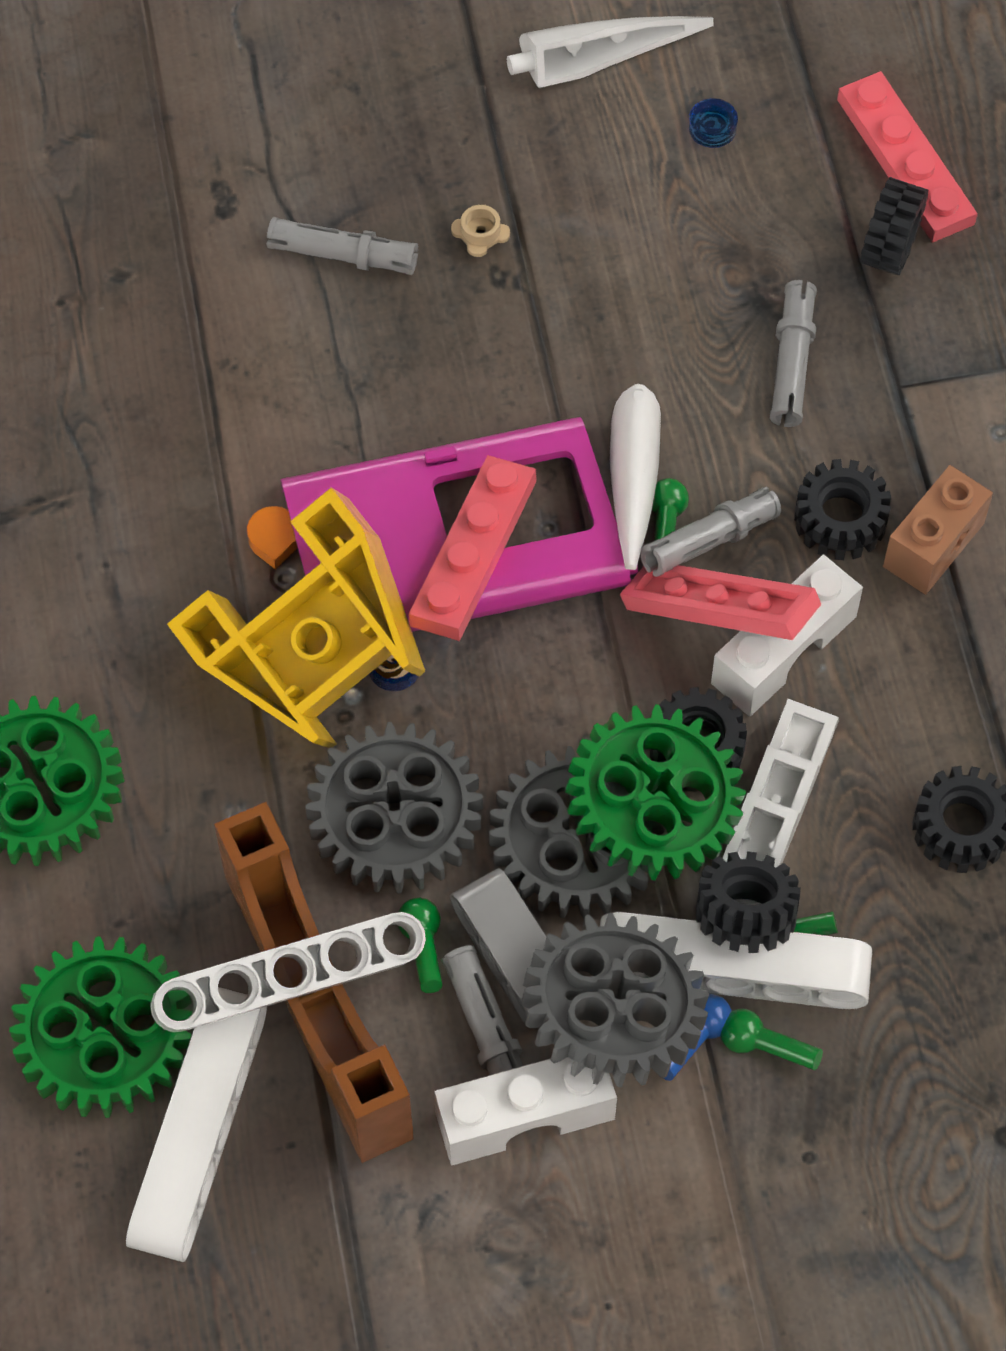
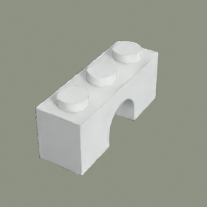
M824 554L792 583L794 585L815 588L821 602V606L793 640L740 631L714 656L711 684L723 695L733 700V703L749 717L786 684L787 674L791 666L810 644L814 643L822 650L857 617L863 587Z
M566 1057L557 1063H552L551 1059L434 1091L435 1112L451 1166L505 1151L506 1143L512 1137L533 1128L554 1125L558 1126L560 1135L615 1120L617 1096L610 1074L605 1072L598 1085L593 1084L592 1069L584 1067L574 1077L570 1075L573 1060Z

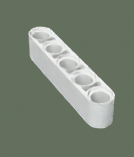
M404 912L392 913L179 976L163 983L155 992L151 1002V1013L155 1022L164 1030L182 1032L393 969L418 957L426 941L425 930L420 921L413 915ZM388 925H398L407 931L410 937V946L404 955L392 954L383 944V933ZM344 941L353 946L357 960L351 971L343 972L331 965L328 951L333 942ZM290 957L299 962L303 976L297 987L287 988L281 986L276 981L273 968L279 958ZM235 973L246 980L248 995L243 1003L233 1005L221 998L218 992V984L223 975ZM179 989L191 996L194 1009L192 1015L187 1020L175 1021L165 1014L162 1001L167 992Z
M624 912L613 913L617 925L620 927H626L631 916L637 917L638 931L643 933L653 924L659 925L656 939L661 942L676 936L678 941L674 953L679 955L692 952L694 956L689 971H703L704 977L700 989L711 994L838 1009H857L868 1004L872 947L860 940L790 932L789 940L784 944L777 940L776 949L767 951L764 945L760 944L758 953H748V945H740L739 952L729 950L730 941L725 940L721 946L712 942L713 933L705 936L700 930L701 923H697L695 920ZM608 914L602 916L600 926L605 925ZM633 972L635 975L639 977L649 978V976H647L644 973Z
M218 987L221 998L227 1003L233 1005L241 1004L247 998V994ZM267 1006L194 1029L132 1212L126 1237L127 1247L181 1262L187 1259L262 1033Z

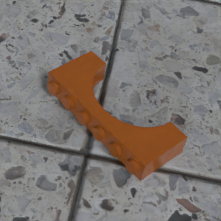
M267 802L215 823L214 826L225 878L260 951L264 952L320 935L299 884L289 847ZM281 957L275 962L273 972L276 981L281 986L287 988L297 987L303 976L299 962L290 957ZM343 984L284 1001L361 1163L414 1140L410 1094L386 1045L384 1044L379 1047L372 1039L356 1012Z

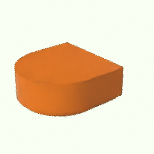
M269 506L258 510L252 515L247 525V535L252 551L276 570L298 547L290 522L289 511L283 507Z

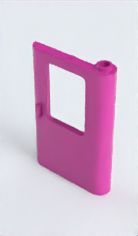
M581 417L280 479L291 520L331 487L351 500L381 540L408 622L409 612L447 538L434 487L442 482L478 475L487 455L521 465L561 457L571 459L574 463L594 526L587 531L504 548L471 619L624 587L630 584V575L638 573V564L636 570L625 569L617 522ZM292 525L304 575L306 576L321 562ZM410 627L412 632L420 630L417 628Z

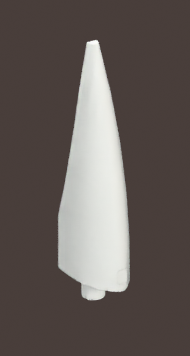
M665 16L623 18L558 26L523 33L519 38L522 53L507 56V66L511 75L529 71L538 88L584 78L634 56L712 27L713 17Z
M642 384L631 386L616 401L611 420L610 473L615 516L625 569L636 570L644 543L656 489L660 454V406L654 393Z

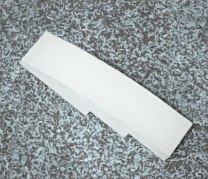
M787 699L772 741L767 746L750 793H747L741 808L744 812L738 825L734 827L736 832L723 855V859L726 862L728 853L738 852L740 859H746L747 851L757 852L756 860L763 861L766 855L774 857V867H778L783 863L837 727L839 717ZM748 899L735 900L740 903L750 905L761 904L759 902Z

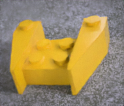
M331 487L290 521L321 562L298 583L248 624L245 623L227 598L209 590L167 623L198 666L312 743L327 748H333L337 743L317 716L391 655H393L404 670L420 677L426 672L380 538L351 500Z

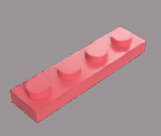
M881 71L839 88L837 101L887 176L929 190L920 225L931 242H936L974 226L978 213Z
M487 455L409 612L410 627L457 641L461 640L536 484L535 468Z
M680 565L658 577L653 576V571L649 573L643 566L631 580L630 584L620 593L626 609L630 611L793 640L821 606L815 588Z

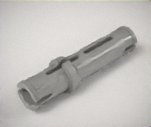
M273 217L267 232V238H269L267 248L287 250L321 258L346 261L356 264L357 269L369 271L370 267L412 275L417 264L418 254L414 253L418 251L417 243L376 237V232L364 230L363 234L351 233Z
M793 280L785 285L783 318L778 321L775 336L780 341L770 420L774 424L780 425L782 414H786L784 427H794L802 423L809 345L816 336V326L812 322L817 288L811 282H807L805 294H801L803 280Z
M762 487L743 499L735 502L730 500L718 504L710 515L696 520L661 539L644 545L640 553L642 563L649 573L653 571V576L658 577L728 541L731 543L738 542L744 539L752 528L775 519L780 515L781 504L779 498L773 490L769 492L768 487Z
M472 945L463 946L447 953L441 961L452 981L462 1010L480 1050V1053L477 1055L479 1064L482 1069L488 1070L489 1075L522 1067L523 1063L519 1056L523 1052L518 1039H512L506 1027L497 1001L480 965L476 949Z

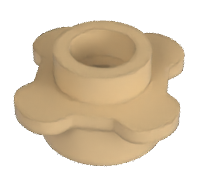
M475 205L468 208L462 214L461 219H456L451 226L452 235L456 238H461L467 245L468 253L474 257L486 255L487 249L497 243H505L510 238L509 227L505 224H500V216L497 211L487 205ZM478 230H484L485 232H484V233H477L476 231H478Z

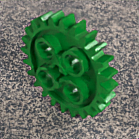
M36 695L31 696L28 709L20 710L14 699H11L8 704L9 714L3 717L0 715V768L9 769L8 773L0 778V853L7 848L11 864L14 865L18 863L23 852L30 853L34 866H39L42 854L45 851H50L53 858L60 862L62 861L63 846L69 844L73 850L81 853L83 849L79 837L83 834L97 840L101 837L96 824L97 820L113 822L114 816L108 804L122 802L120 788L115 785L125 782L122 767L117 766L122 762L118 747H111L114 742L110 730L99 731L100 725L95 714L82 720L80 705L74 703L63 713L58 697H53L47 709L40 708ZM43 741L57 742L54 747L47 751L34 750ZM11 745H18L36 778L40 782L45 783L50 799L61 811L60 815L54 816L51 814L32 779L26 778L21 762L9 749ZM80 781L84 783L78 791L72 793L60 791L69 782ZM26 808L37 810L35 815L27 820L13 819L20 810Z
M655 704L650 717L644 718L641 710L636 705L632 706L628 722H625L617 712H613L607 723L608 729L596 723L590 733L591 740L582 738L576 751L580 757H573L568 768V772L575 777L568 780L565 793L576 796L575 799L571 800L567 810L568 814L584 815L577 826V835L593 832L595 838L589 850L593 853L606 846L611 850L607 865L612 867L621 858L628 860V875L630 876L636 873L640 864L647 865L651 880H656L662 866H667L674 879L679 878L684 868V861L693 871H700L705 862L704 855L713 860L719 856L722 850L720 843L729 845L736 832L731 826H737L744 813L736 806L742 803L746 790L734 787L739 782L743 771L739 768H726L735 752L733 749L721 751L715 749V745L721 735L718 731L706 737L699 733L703 719H696L689 727L682 724V709H677L671 720L663 719L660 705ZM644 750H658L667 761L660 763L652 761L646 756ZM620 758H627L630 763L621 761ZM605 783H620L626 788L629 795H614L608 791ZM657 788L661 790L656 792L654 795L650 793L655 791ZM682 788H696L703 794L705 801L691 800L685 795ZM651 820L659 822L666 829L667 835L659 836L652 834L647 830L644 822ZM681 820H682V821H686V822H690L691 825H690V826H685V825L681 822Z
M97 936L93 943V950L85 953L79 942L74 941L72 943V958L66 960L60 953L53 951L51 954L55 965L54 969L49 971L37 965L33 968L39 981L38 986L21 984V993L29 1004L12 1005L11 1010L15 1019L22 1022L9 1027L13 1041L22 1043L13 1049V1054L17 1063H27L22 1069L27 1083L39 1080L36 1088L42 1099L49 1097L57 1091L56 1103L62 1111L75 1099L77 1100L81 1117L88 1115L93 1103H100L105 1118H110L113 1103L121 1101L124 1108L129 1113L134 1112L133 1096L140 1093L150 1103L154 1102L155 1097L151 1085L158 1082L163 1086L171 1088L173 1082L167 1068L181 1069L184 1056L177 1049L188 1048L192 1037L191 1033L187 1031L171 1032L164 1030L156 1022L149 1029L143 1031H135L129 1028V1025L136 1017L144 1014L152 1015L151 1002L153 995L163 983L179 977L180 973L176 970L165 974L168 966L165 956L162 954L148 963L149 954L146 944L143 943L132 954H129L123 937L118 938L113 950H106L101 936ZM109 981L115 984L112 991L105 996L95 997L88 994L91 987L98 982ZM176 989L164 995L162 1006L165 1014L170 1019L185 1021L193 1012L184 1009L192 1003L191 997L187 992ZM74 996L83 1003L88 1013L101 1025L107 1026L112 1022L118 1039L131 1048L141 1051L140 1056L133 1057L127 1053L119 1041L105 1028L100 1026L94 1030L88 1014L72 1003L66 1002V997ZM72 1022L76 1024L74 1031L67 1037L54 1038L50 1036L51 1030L58 1023ZM107 1055L118 1059L115 1067L107 1072L99 1073L91 1070L92 1064L99 1057Z

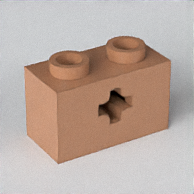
M949 465L891 534L883 567L926 595L984 525L993 492Z

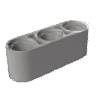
M497 868L450 894V899L463 927L525 1023L528 1008L521 1006L524 989L526 988L523 986L527 968L531 965L535 949H544L546 936L510 879L502 869Z

